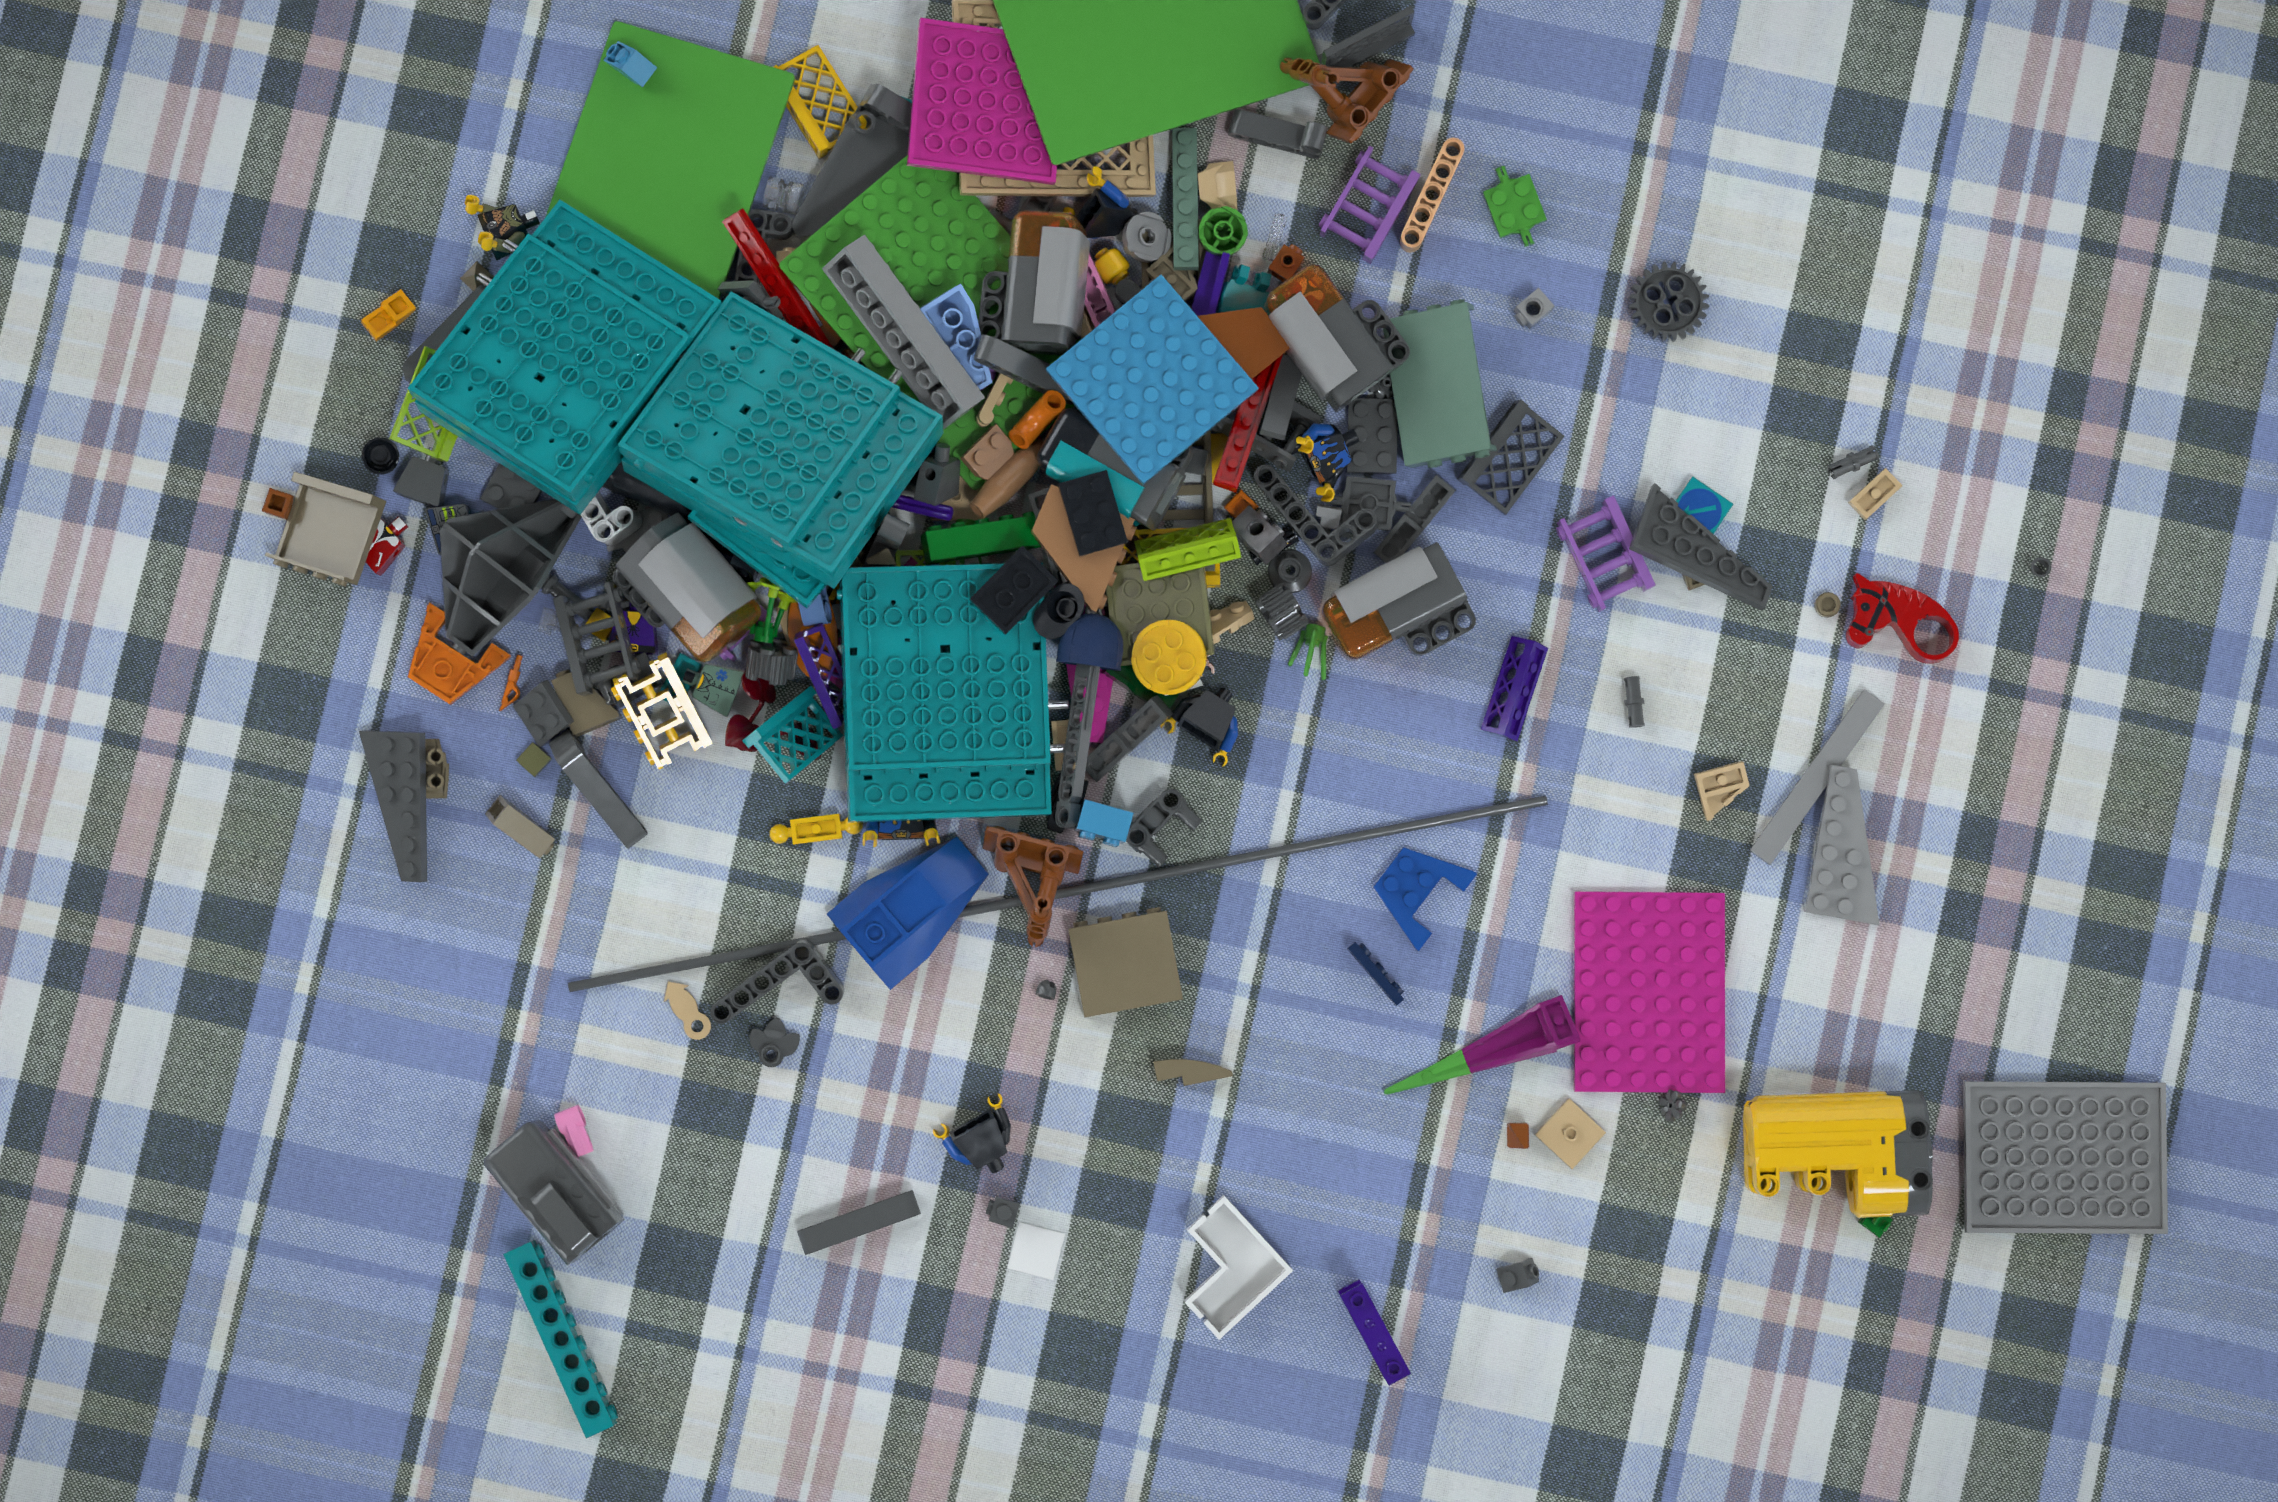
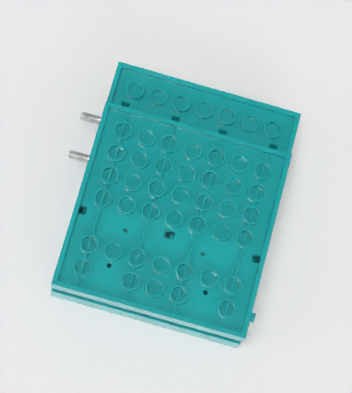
M559 199L532 235L528 233L519 246L508 239L505 240L507 244L503 242V247L513 252L493 279L483 273L478 274L477 280L487 287L409 385L408 390L411 396L416 398L415 404L419 412L581 515L624 457L619 452L618 443L722 302Z
M731 291L618 443L620 454L624 455L621 461L626 473L688 509L695 510L700 516L788 567L793 568L796 566L835 589L943 435V415L900 392V387L896 385L902 376L900 370L895 369L887 380L859 364L865 355L863 349L859 348L850 359Z
M1004 564L849 568L839 581L837 599H839L848 823L1048 816L1052 814L1050 753H1064L1065 744H1050L1049 709H1068L1069 702L1068 700L1048 701L1046 638L1038 634L1033 623L1034 613L1044 601V596L1006 635L969 600Z

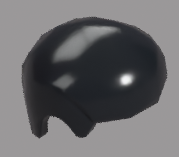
M376 437L368 441L364 445L361 454L365 468L371 473L378 475L388 474L393 471L400 457L395 443L388 438Z

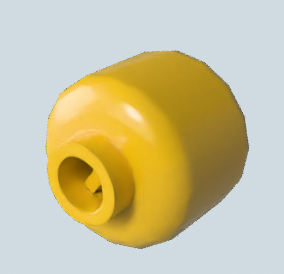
M1105 247L1095 255L1097 259L1094 262L1105 284L1112 283L1117 285L1118 282L1129 275L1128 269L1130 264L1117 248L1108 250Z

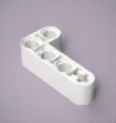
M599 491L581 514L594 538L609 546L620 543L642 525L641 514L627 506H620L611 512ZM598 507V515L593 518L592 512ZM627 514H630L631 519L627 524H625V516ZM610 527L611 533L605 538V530Z

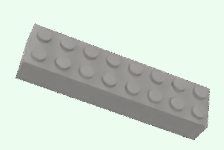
M865 235L844 247L822 268L894 367L902 372V378L919 401L943 415V430L985 398L979 387L973 382L965 368L958 362L948 345L944 343L934 326L927 320L919 306L907 293L903 284L899 282L890 270L889 265L882 259L874 245Z

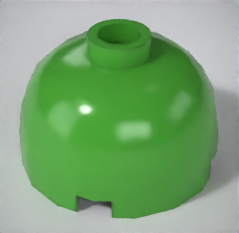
M1228 206L1209 210L1202 217L1199 225V239L1203 248L1217 256H1222L1223 252L1229 253L1230 256L1237 253L1244 246L1248 236L1244 216L1236 209Z

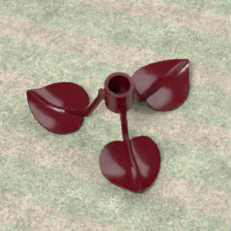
M745 670L741 677L742 687L749 697L757 701L759 700V705L749 720L740 714L730 718L726 729L725 746L736 747L741 751L756 752L757 749L754 745L748 748L742 740L759 727L752 723L765 702L772 704L775 701L776 690L773 684H769L770 681L758 677L757 681L747 679L745 677ZM794 723V728L802 730V723ZM809 727V732L814 733L813 730ZM780 731V736L788 735V733ZM795 735V743L803 745V737ZM809 739L810 747L818 749L817 741ZM797 751L798 753L804 756V752Z

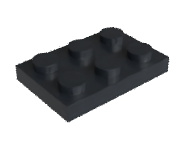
M1107 470L1058 484L1079 557L1128 543Z
M1022 545L969 600L1006 635L1058 580Z

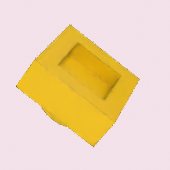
M597 607L586 624L611 616ZM613 627L593 632L592 634L605 642L610 636Z

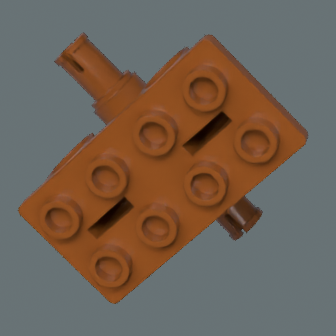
M1285 58L1283 60L1287 63L1281 62L1280 69L1283 73L1289 74L1294 80L1309 84L1328 104L1327 114L1334 124L1327 131V134L1332 138L1347 143H1353V141L1360 138L1363 129L1376 119L1379 110L1393 98L1394 92L1409 79L1410 73L1414 70L1409 64L1388 59L1383 65L1369 61L1364 62L1360 68L1331 67L1303 58H1296L1294 60ZM1357 81L1359 84L1347 96L1345 93L1341 94L1335 87L1337 85L1333 82Z
M987 826L983 849L995 852L994 866L998 871L1008 872L1029 916L1026 928L1028 943L1033 946V943H1036L1035 947H1039L1043 944L1044 939L1049 933L1052 906L1057 888L1062 883L1065 871L1079 874L1084 852L1073 845L1062 846L1055 844L1050 839L1043 838L1039 840L1023 832L1013 833L1006 831L1005 828L1000 826ZM1022 869L1040 873L1039 879L1041 884L1037 898Z

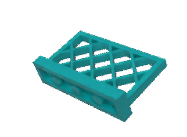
M812 686L808 687L742 740L748 748L752 745L756 747L785 784L844 736L838 728H832L827 714L814 700L813 696L817 692ZM807 707H810L814 712L816 719L808 717ZM794 720L802 722V730L794 728ZM808 724L816 726L817 734L809 732ZM823 728L827 729L834 738L825 737L823 735ZM780 731L788 733V741L780 739ZM795 735L803 737V745L795 743ZM809 739L817 741L818 749L810 747ZM764 742L774 744L775 752H771ZM781 746L789 748L790 757L781 754ZM796 750L804 752V760L796 758ZM782 761L790 763V774L782 766Z

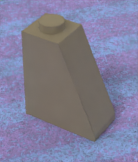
M570 669L557 673V678L551 680L556 694L574 720L569 725L573 736L579 737L623 718L622 714L614 706L606 704L604 697L593 687V694L581 696L577 694Z
M502 795L498 796L485 813L494 826L539 859L543 854L547 855L552 850L555 838Z

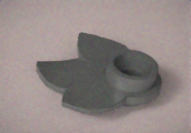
M779 1018L771 1020L765 1027L764 1032L759 1029H752L750 1033V1044L754 1050L759 1052L761 1063L767 1067H776L783 1061L785 1056L794 1054L800 1042L799 1034H786V1028ZM770 1050L776 1052V1057L773 1060L767 1057V1053Z

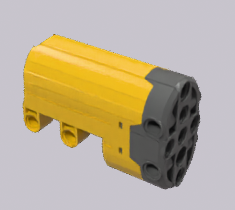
M1923 1091L1759 1095L1744 1104V1181L1749 1191L1766 1197L1774 1196L1780 1189L1779 1172L1794 1171L1795 1184L1800 1190L1823 1195L1831 1187L1830 1170H1845L1849 1209L1857 1218L1924 1216L1929 1214L1933 1195V1151L1930 1137L1929 1113ZM1823 1180L1822 1187L1819 1190H1817L1821 1185V1181Z

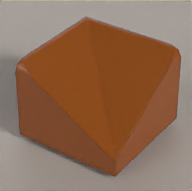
M269 488L262 512L287 520L294 496Z
M1507 1123V1146L1509 1148L1528 1149V1123Z

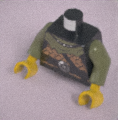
M466 196V212L470 215L479 212L477 216L484 231L479 233L478 243L483 250H492L496 261L513 253L503 247V242L507 244L505 242L506 239L519 246L528 234L527 229L540 224L534 210L520 215L517 206L514 204L505 207H494L484 203L479 205L480 200L477 196Z

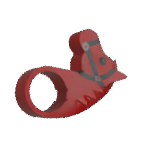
M1859 573L1853 576L1857 589L1850 598L1853 601L1854 616L1846 631V640L1850 646L1856 649L1863 648L1871 641L1874 633L1880 632L1886 626H1891L1909 654L1921 663L1935 664L1941 662L1955 650L1959 641L1958 627L1950 614L1938 602L1915 589L1886 581H1869ZM1918 620H1932L1944 626L1949 635V645L1944 653L1938 655L1927 654L1917 646L1914 639V630Z

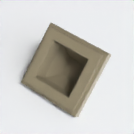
M476 261L460 279L474 291L483 284L477 280L479 273H483L491 279L494 276Z

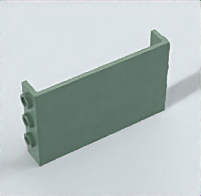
M1465 299L1451 301L1449 306L1431 305L1426 307L1427 311L1408 310L1403 312V316L1390 318V321L1410 348V355L1405 363L1390 373L1405 466L1414 468L1427 465L1428 468L1442 466L1444 461L1451 460V463H1460L1466 461L1468 456L1475 455V458H1484L1490 456L1489 452L1497 451L1496 446L1491 444L1486 417L1469 312L1474 310L1473 304L1465 302ZM1383 328L1384 338L1387 339L1389 338V333ZM1393 348L1391 350L1394 358L1402 359L1404 357L1401 349Z

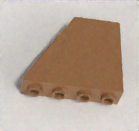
M1051 484L1031 533L1068 583L1078 587L1083 593L1085 605L1089 611L1096 613L1097 609L1102 610L1108 596L1104 595L1107 585L1112 587L1117 576L1114 568L1117 562L1122 564L1127 550L1123 548V544L1079 557L1059 487ZM1120 513L1126 537L1131 541L1137 528L1133 526L1135 519L1131 517L1128 519Z

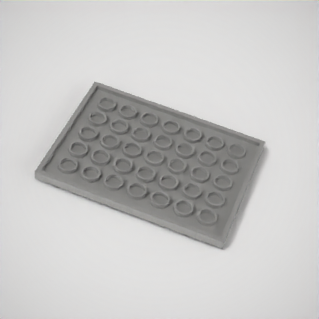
M1963 1081L1964 1222L1966 1233L2168 1234L2166 1083Z

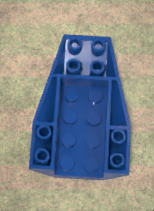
M956 836L865 881L829 911L827 916L891 990L930 957L989 874Z

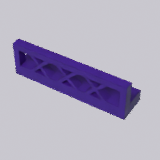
M1206 252L1197 285L1198 289L1196 290L1192 305V311L1197 316L1216 313L1230 261L1229 253L1223 252L1222 256H1217Z
M821 623L796 633L794 642L831 726L835 729L842 726L844 721V714H841L838 707L840 699L843 698V686L841 691L838 692L831 689L828 682L831 676L842 680V665L825 626ZM820 631L824 639L821 648L810 644L807 636ZM825 644H826V646H827V648H828V651H827V650H824ZM814 650L819 652L817 657L814 653ZM821 653L832 657L834 663L831 670L820 666L818 661Z
M1511 636L1481 730L1501 735L1509 740L1518 741L1548 651L1546 646L1533 640ZM1517 645H1525L1523 653L1516 657ZM1515 667V677L1509 681L1507 678L1508 672ZM1507 691V701L1501 704L1499 701L1500 696ZM1499 714L1501 719L1498 728L1490 727L1493 718Z

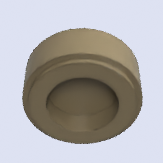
M1831 592L1819 595L1814 603L1815 611L1824 618L1836 615L1841 606L1837 595Z

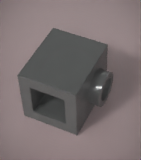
M997 1195L995 1201H989L986 1214L990 1215L989 1221L1013 1228L1021 1202Z

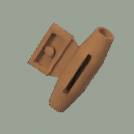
M995 424L960 457L975 477L986 480L969 505L976 516L981 519L987 517L1007 503L1034 476L1040 467L1037 461V454L1043 444L1042 440L1036 438L1027 449H1020L1014 453L1012 442Z

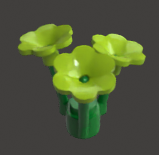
M761 577L760 582H748L747 584L754 592L761 586L769 588L765 622L758 621V626H756L755 613L750 616V634H754L753 641L773 643L774 637H777L784 611H787L790 603L798 602L787 593L779 591L781 590L780 587L773 584L767 578ZM778 597L780 599L779 611L773 625L771 623L775 598ZM753 602V603L750 605V607H751L752 610L755 612L754 602Z

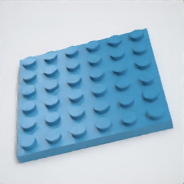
M1162 274L1046 368V372L1143 485L1259 389Z

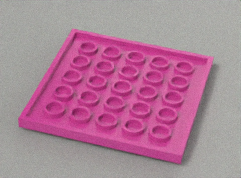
M927 18L919 19L907 166L1050 185L1056 183L1057 165H1053L1050 161L1003 29Z

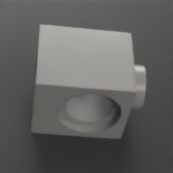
M1537 288L1515 307L1514 312L1516 315L1514 317L1521 326L1524 327L1526 325L1531 329L1548 315L1555 306L1540 288ZM1526 306H1536L1539 313L1535 316L1529 315L1526 311Z

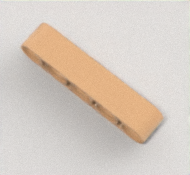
M1449 138L1444 142L1407 220L1399 241L1401 248L1406 252H1415L1420 248L1462 159L1465 148L1463 142L1458 138ZM1450 146L1456 147L1459 154L1450 156L1446 152V148ZM1443 168L1447 170L1449 176L1440 178L1437 176L1436 170ZM1433 190L1437 192L1438 199L1429 200L1425 193ZM1423 212L1428 216V220L1426 222H1419L1415 218V214ZM1413 234L1417 237L1418 242L1409 244L1406 242L1405 236Z

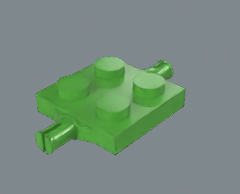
M1501 166V170L1500 167L1495 169L1500 183L1494 188L1483 191L1500 239L1512 234H1520L1525 245L1524 247H1528L1529 243L1531 246L1535 243L1529 230L1535 225L1547 221L1530 174L1517 179H1510L1505 166Z

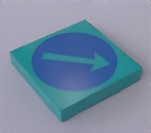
M1693 476L1676 500L1679 503L1677 506L1687 515H1692L1713 534L1733 506L1732 502Z

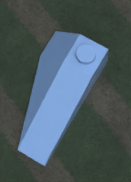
M960 283L920 307V310L934 326L944 343L948 345L958 362L965 368L973 382L981 390L992 383L989 368L974 360L981 332L974 304Z

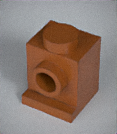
M1284 244L1268 267L1267 273L1287 284L1293 279L1304 262L1305 257L1301 255L1303 251L1293 244H1290L1289 247ZM1285 257L1292 259L1290 265H1286L1283 262Z

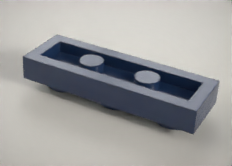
M1354 942L1347 948L1395 1006L1404 1000L1401 996L1404 993L1402 988L1395 981L1389 982L1385 977L1388 972L1379 962L1374 964L1369 958L1371 952L1363 943L1358 945Z

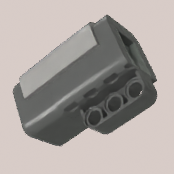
M541 1120L527 1122L484 1159L486 1169L567 1266L581 1258L625 1220L615 1209L614 1206L617 1204L584 1162L576 1156L555 1129H549Z

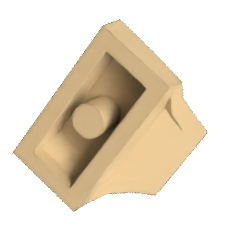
M1233 161L1208 164L1205 170L1198 173L1200 200L1207 203L1211 209L1228 206L1238 210Z

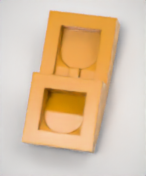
M400 289L381 302L379 308L361 319V323L377 342L407 319L416 310V307Z

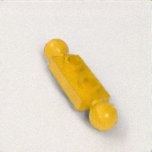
M840 814L790 820V828L783 824H776L770 829L769 835L771 840L777 844L786 842L790 837H792L793 845L843 839L842 831L853 835L858 834L863 829V822L848 823V817L841 821Z

